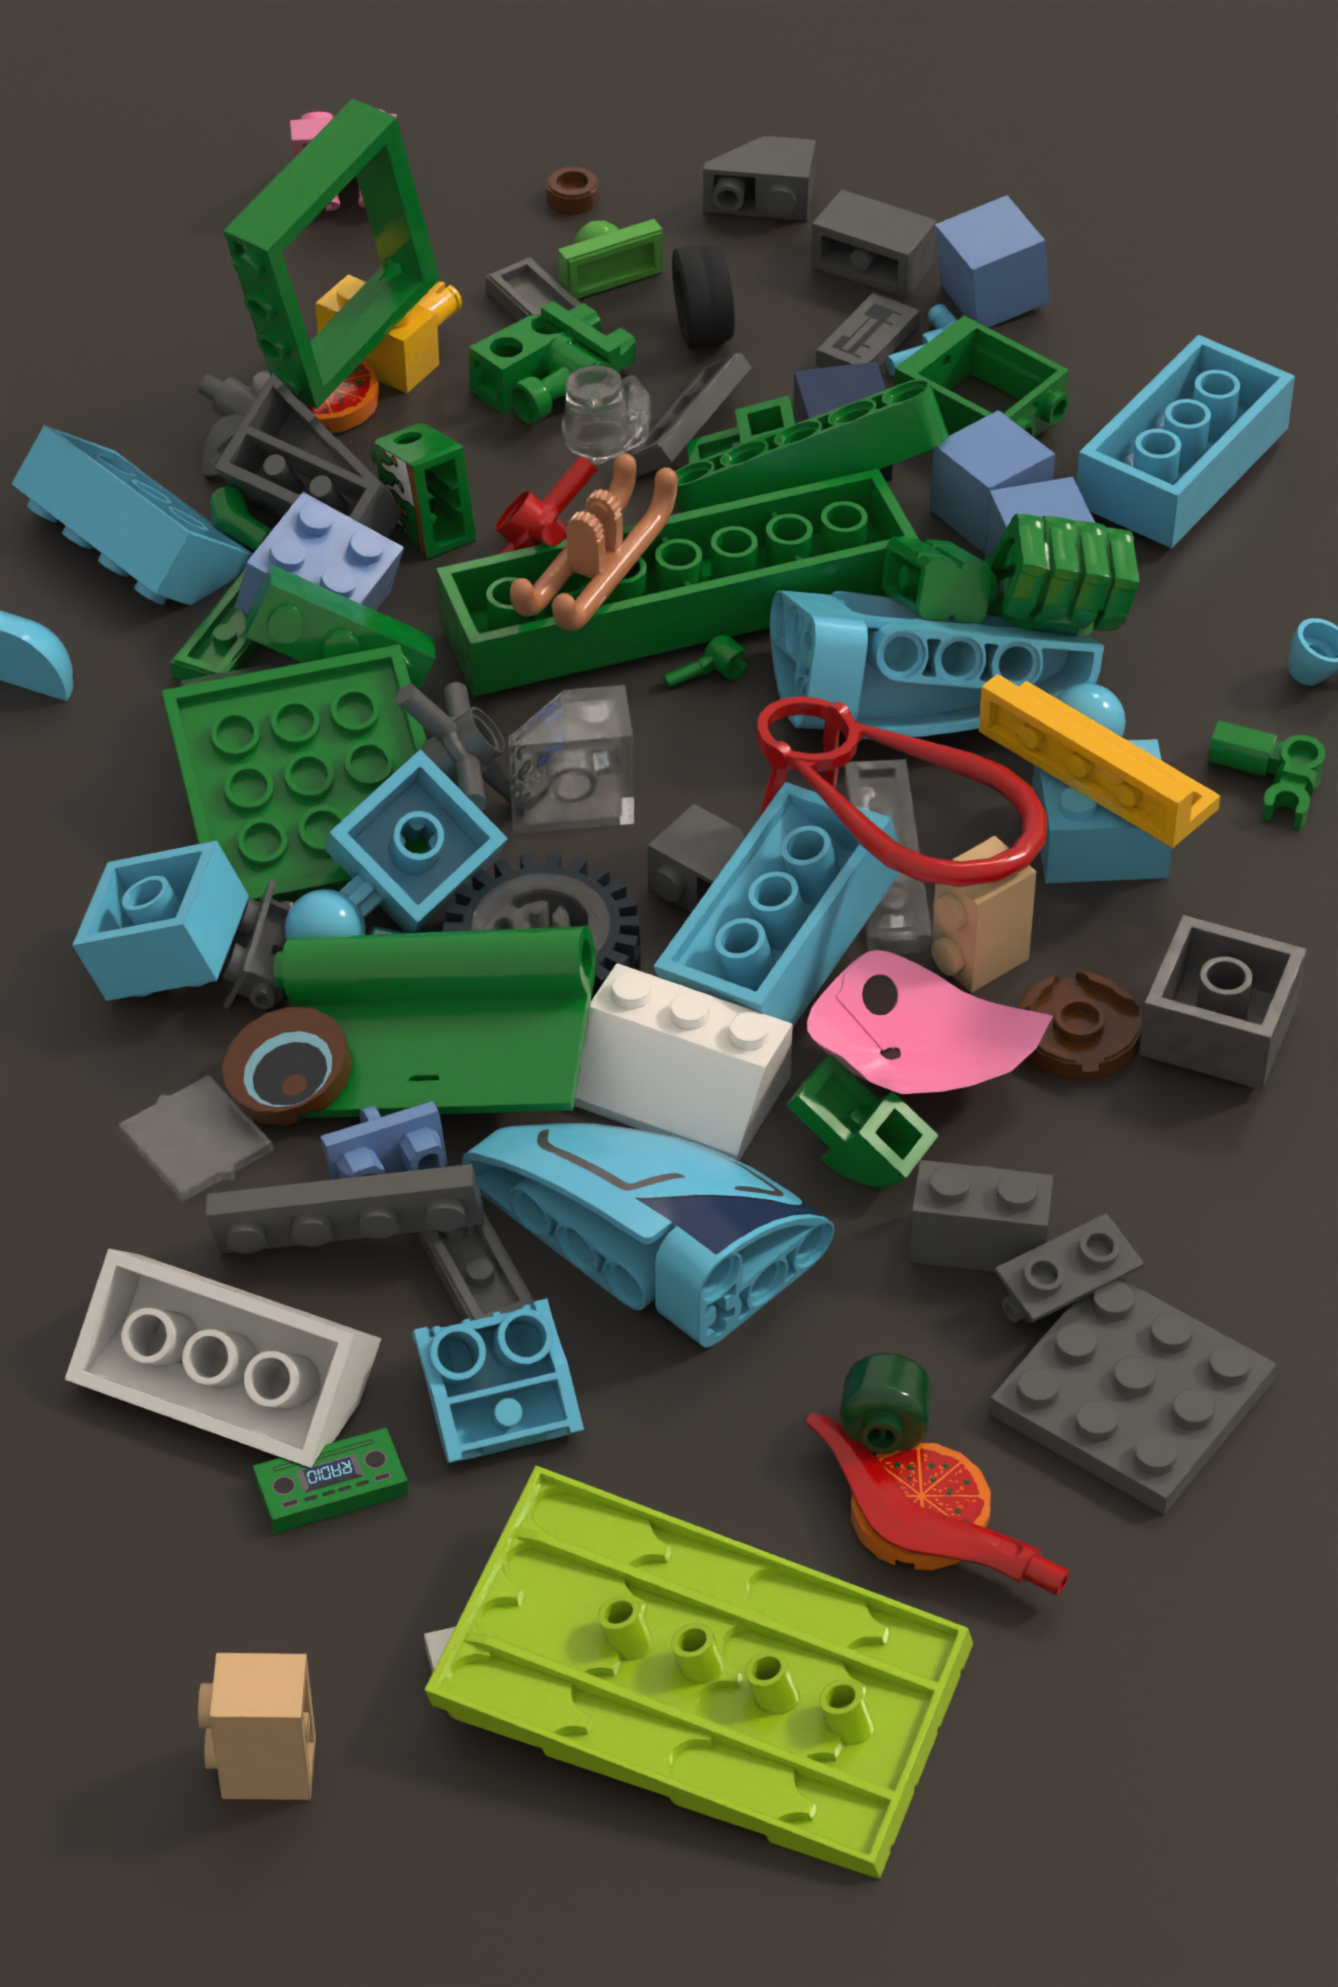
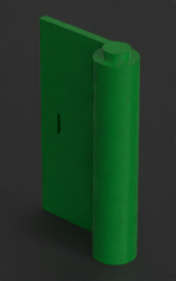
M575 926L289 938L285 942L283 951H278L274 958L273 973L277 987L285 990L292 1007L313 1008L333 1018L347 1039L353 1064L346 1087L333 1103L317 1114L313 1108L307 1113L298 1115L299 1118L360 1117V1109L375 1106L380 1116H386L431 1101L434 1102L439 1114L573 1111L596 969L595 946L589 927Z

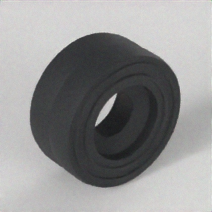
M710 242L674 249L672 256L673 289L678 319L686 343L695 346L733 338L735 328L733 293L726 258L720 244Z

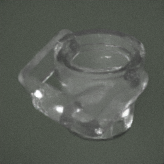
M592 365L582 367L568 377L565 391V412L561 429L564 445L572 453L589 458L594 464H602L646 441L649 435V422L651 420L650 395L635 375L621 379L620 374L612 368Z

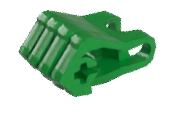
M1015 514L993 553L982 560L989 564L991 570L995 573L997 589L1003 578L1001 596L996 594L993 605L987 608V613L997 614L1011 624L1033 631L1073 636L1080 634L1089 635L1092 630L1116 631L1127 621L1140 583L1132 531L1106 528L1102 524L1076 521L1062 517H1038L1027 514Z

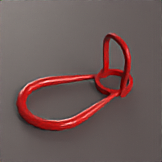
M805 696L789 697L769 704L759 714L756 741L761 752L766 755L767 761L772 766L760 816L785 783L788 768L796 770L805 778L858 843L887 868L921 882L954 887L997 883L1026 869L1046 844V811L1034 789L1006 766L974 753L856 722L853 716H851L849 708L840 701L831 703L819 698ZM808 715L824 719L823 753L809 754L792 751L787 743L776 741L771 736L768 728L775 721L786 716ZM840 730L843 732L846 738V741L841 747H839ZM863 737H867L994 788L1015 806L1022 819L1021 836L1010 849L990 858L953 861L927 857L899 845L835 789L838 768L846 765L856 754L857 743Z

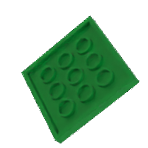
M400 644L162 690V703L197 844L212 841L219 843L248 893L249 898L259 901L271 879L276 881L271 899L278 902L297 901L303 895L321 889L339 892L352 880L347 872L325 851L329 832L420 749L424 752L423 744L426 741L423 726L395 701L400 689L407 684H411ZM405 837L404 847L412 853L423 854L428 843L423 838L413 843Z

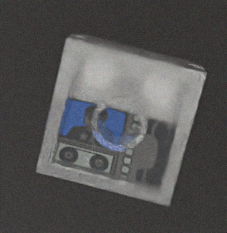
M625 685L563 690L508 737L513 834L634 824L633 732Z

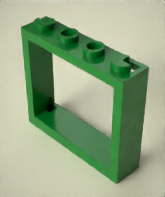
M353 98L223 230L233 260L232 266L237 272L244 294V304L250 312L257 334V344L263 352L270 376L274 373L300 402L315 409H318L440 279L397 117ZM356 176L382 266L321 331L309 341L282 252Z

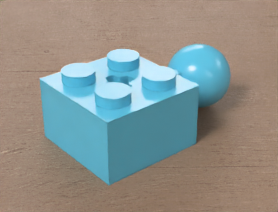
M1082 683L1067 688L1057 697L1058 700L1123 737L1126 725L1125 712L1119 699L1107 688L1097 684ZM1158 739L1127 740L1161 760ZM1034 765L1032 788L1047 813L1046 844L1040 851L1045 883L1168 878L1171 847Z
M420 749L329 832L325 851L347 872L352 880L339 892L321 889L311 891L300 897L290 908L286 917L284 928L286 941L289 938L365 935L364 919L378 906L405 933H419L448 906L449 902L456 899L455 892L462 885L469 887L472 884V877L481 869L486 871L501 857L508 838ZM405 837L413 843L423 838L428 843L425 852L419 854L408 851L404 847Z

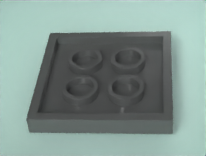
M1121 1278L1073 1302L990 1397L989 1415L1165 1515L1273 1383L1277 1363Z

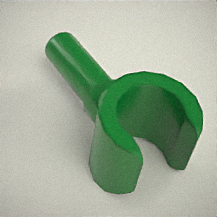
M717 636L706 647L704 656L698 658L695 662L664 674V682L668 688H672L699 675L708 674L713 670L719 672L727 680H736L748 669V663L740 657L745 654L746 650L731 637Z

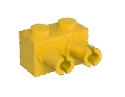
M348 274L315 303L318 333L366 283L365 281ZM437 282L365 358L375 369L378 381L408 393L440 365L438 327L462 308L461 296L453 286L449 285L445 288L444 282Z

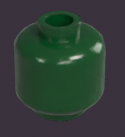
M896 1353L869 1355L854 1363L847 1373L843 1385L839 1423L843 1433L852 1440L861 1442L874 1455L889 1454L896 1450L903 1451L917 1447L927 1434L929 1427L933 1386L927 1372L914 1360Z

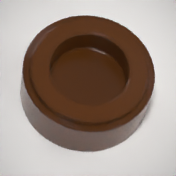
M581 167L561 168L547 178V202L550 207L561 213L578 214L589 211L599 201L598 178L591 171Z

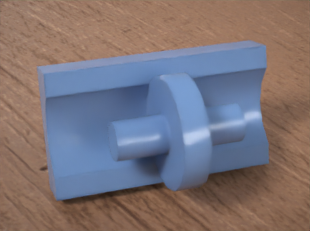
M433 1101L383 1117L380 1116L375 1106L363 1108L359 1112L361 1124L320 1136L328 1165L329 1180L440 1168L448 1164L440 1115Z

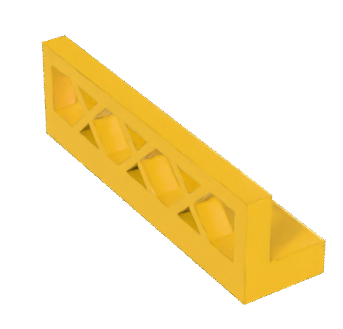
M996 674L981 686L980 733L1169 847L1174 848L1219 809L1221 797L1219 794L1030 682L1025 681L1020 686H1017Z

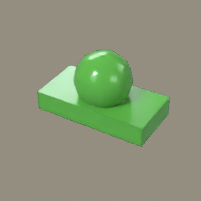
M655 219L620 230L605 220L590 221L578 230L574 244L558 249L559 284L576 299L663 272V229Z

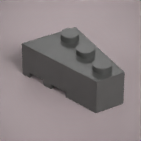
M274 373L269 377L214 467L228 486L238 488L244 493L248 502L280 517L286 514L302 492L386 538L389 537L403 514V511L383 484L338 438L336 439Z

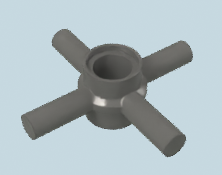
M453 682L444 688L443 693L447 714L413 684H407L402 687L396 695V703L433 735L423 744L425 754L456 786H459V789L480 811H483L487 804L483 780L513 807H515L514 801L523 790L526 789L527 792L523 796L532 794V790L526 785L520 788V779L513 784L514 774L496 759L506 751L503 736L486 713L477 707L470 708L468 690L464 684ZM519 784V790L514 793V787Z

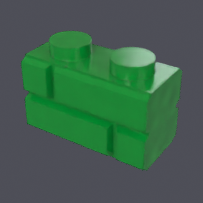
M892 536L891 540L887 542L881 589H883V593L921 619L948 621L950 618L955 622L981 624L983 619L986 618L987 608L991 607L995 601L997 579L989 564L950 541L925 539L922 542L917 538Z

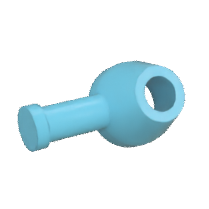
M1309 618L1300 623L1292 637L1288 658V671L1295 680L1304 685L1315 686L1338 672V626L1319 618Z

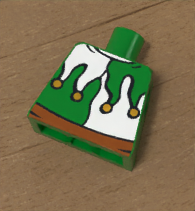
M424 423L414 424L375 440L372 445L371 460L376 467L377 479L383 484L403 511L396 526L423 557L430 559L477 540L464 447Z

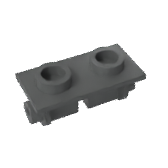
M272 879L259 901L251 898L248 899L236 933L244 936L242 944L235 943L232 946L220 977L230 982L222 1006L229 1009L236 994L250 998V1002L260 1009L272 1008L284 996L285 990L279 989L275 983L273 973L275 955L272 953L276 954L278 951H283L286 942L285 921L294 902H278L271 899L276 885V881Z
M1105 1213L996 1267L995 1273L1009 1291V1296L1003 1298L1001 1302L1006 1317L1012 1323L1022 1320L1024 1323L1030 1324L1143 1268L1145 1263L1110 1216Z

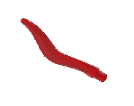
M816 1412L807 1415L806 1424L822 1438L836 1457L867 1523L887 1543L913 1553L973 1562L990 1567L1020 1584L1028 1581L1056 1596L1063 1592L1069 1581L1071 1571L1041 1556L1042 1551L1039 1548L995 1530L936 1513L915 1504L906 1497L882 1463L861 1442L852 1440L843 1433L838 1421Z

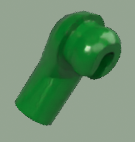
M223 486L212 494L210 510L214 527L255 552L273 529L250 515L246 497L238 488Z

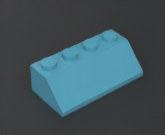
M46 425L41 429L11 483L30 498L26 506L31 511L49 521L57 522L59 520L65 525L62 531L65 537L84 548L91 550L93 547L101 552L98 561L103 566L124 577H128L130 574L138 580L134 589L146 598L161 605H165L168 598L188 605L195 604L238 578L244 571L246 562L253 555L250 550L215 528L212 522L116 451Z
M785 782L654 964L655 972L664 980L792 1023L793 1028L900 873L887 868L865 850L816 792ZM855 806L899 844L891 817Z

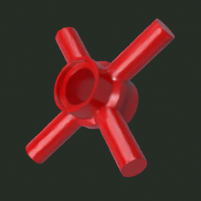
M580 455L542 501L530 490L521 493L505 509L495 524L494 529L508 541L498 554L542 544L557 546L564 539H567L568 524L559 516L598 471L596 466Z

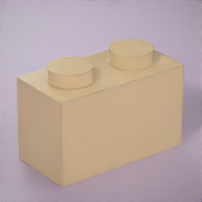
M993 836L954 858L953 861L990 858L1010 848L996 836ZM1030 865L1026 869L997 883L966 887L935 884L931 957L944 974L953 976L971 993L1029 960L1036 871Z
M216 1653L213 1683H201L198 1720L199 1727L206 1728L205 1767L206 1769L218 1770L222 1799L311 1800L316 1733L307 1655Z

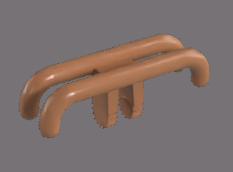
M622 453L618 455L613 463V476L609 490L603 491L601 488L598 491L595 490L586 500L585 506L587 508L585 512L583 510L581 512L577 511L568 521L567 545L532 586L531 582L526 578H518L512 582L510 598L514 610L523 617L538 615L554 598L552 612L556 625L565 632L580 630L601 607L669 520L677 496L678 477L676 472L671 468L665 467L656 472L654 492L649 507L640 521L623 540L622 513L628 505L635 485L636 461L630 454ZM574 572L592 578L576 600L568 593H561L555 597Z

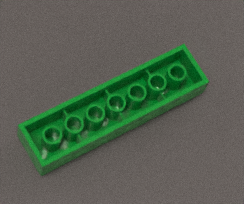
M877 468L670 515L662 531L592 618L580 630L565 632L556 625L552 612L554 598L538 615L523 617L518 614L512 607L510 598L512 582L518 578H526L533 586L567 545V539H564L557 546L542 544L436 568L439 622L473 697L710 642L720 635L731 637L770 628L771 605L774 595L778 590L828 595L835 591H846L886 596L883 593V589H881L887 542L891 540L892 536L919 538L883 475ZM637 523L623 526V540ZM574 572L555 597L561 593H568L576 600L592 578Z

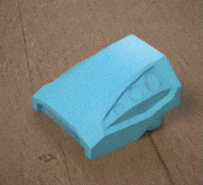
M547 1298L534 1301L531 1305H524L519 1309L500 1314L499 1311L492 1313L490 1317L473 1321L465 1319L456 1325L441 1328L440 1326H435L431 1329L423 1327L412 1331V1338L416 1344L426 1378L447 1464L539 1443L584 1430L568 1363L554 1325Z

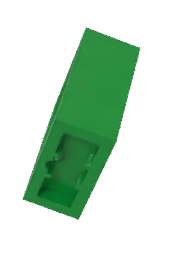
M965 315L895 368L894 386L918 379L928 380L931 383L949 433L948 436L992 414L986 409L950 391V389L970 374L1020 400L1003 414L1034 438L1051 425L1058 424L1065 416L1070 404V398L1067 395L1069 369Z

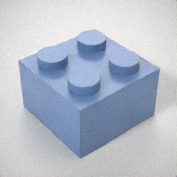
M302 492L246 562L235 608L248 614L272 564L377 611L391 592L404 547Z

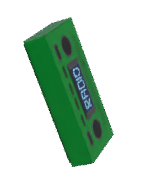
M387 1427L325 1445L311 1468L282 1457L253 1465L254 1480L274 1534L409 1495L408 1480Z

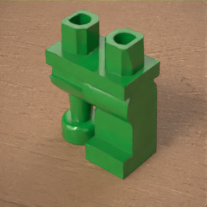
M551 301L541 307V315L534 314L469 346V391L503 414L513 408L516 415L522 421L534 424L551 412L552 401L565 395L572 394L580 400L591 402L596 401V396L601 393L609 396L620 390V370L635 361L636 340L633 335L622 328L606 336L602 334L601 319L597 312L585 303L568 311L556 302Z

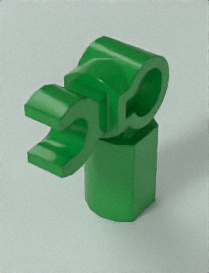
M1218 720L1211 738L1207 762L1267 778L1268 773L1274 774V785L1269 787L1264 795L1261 812L1262 820L1270 821L1273 811L1278 807H1289L1295 811L1293 828L1300 830L1306 824L1308 818L1310 797L1322 780L1326 750L1318 739L1309 735H1295L1281 742L1277 741V735Z

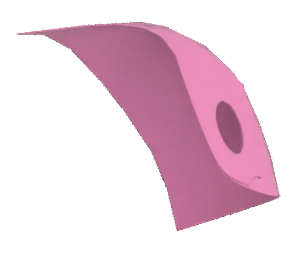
M873 950L854 960L821 994L810 1010L807 1019V1031L811 1038L828 1055L832 1054L852 1074L900 1094L931 1093L973 1086L1013 1071L1037 1048L1053 1015L1009 1007L977 998L961 991L937 974L915 962L888 951ZM874 975L887 976L893 981L897 989V1002L894 1008L885 1015L872 1014L863 1002L862 991L864 985ZM895 1047L899 1048L901 1056L893 1060L886 1059L880 1054L881 1050L885 1051L887 1048L895 1049Z

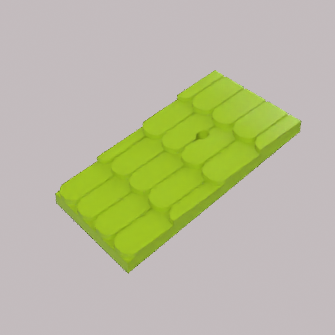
M535 1466L424 1690L432 1706L446 1710L452 1718L542 1748L546 1756L668 1796L675 1805L764 1834L770 1843L880 1879L891 1853L890 1848L895 1843L914 1795L915 1785H918L937 1737L938 1727H941L960 1679V1672L964 1669L972 1649L973 1641L969 1629L965 1626L542 1467Z

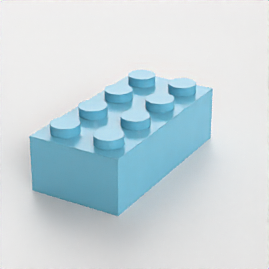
M1197 335L1079 452L1076 484L1089 511L1169 548H1173L1288 429L1295 376L1201 335Z

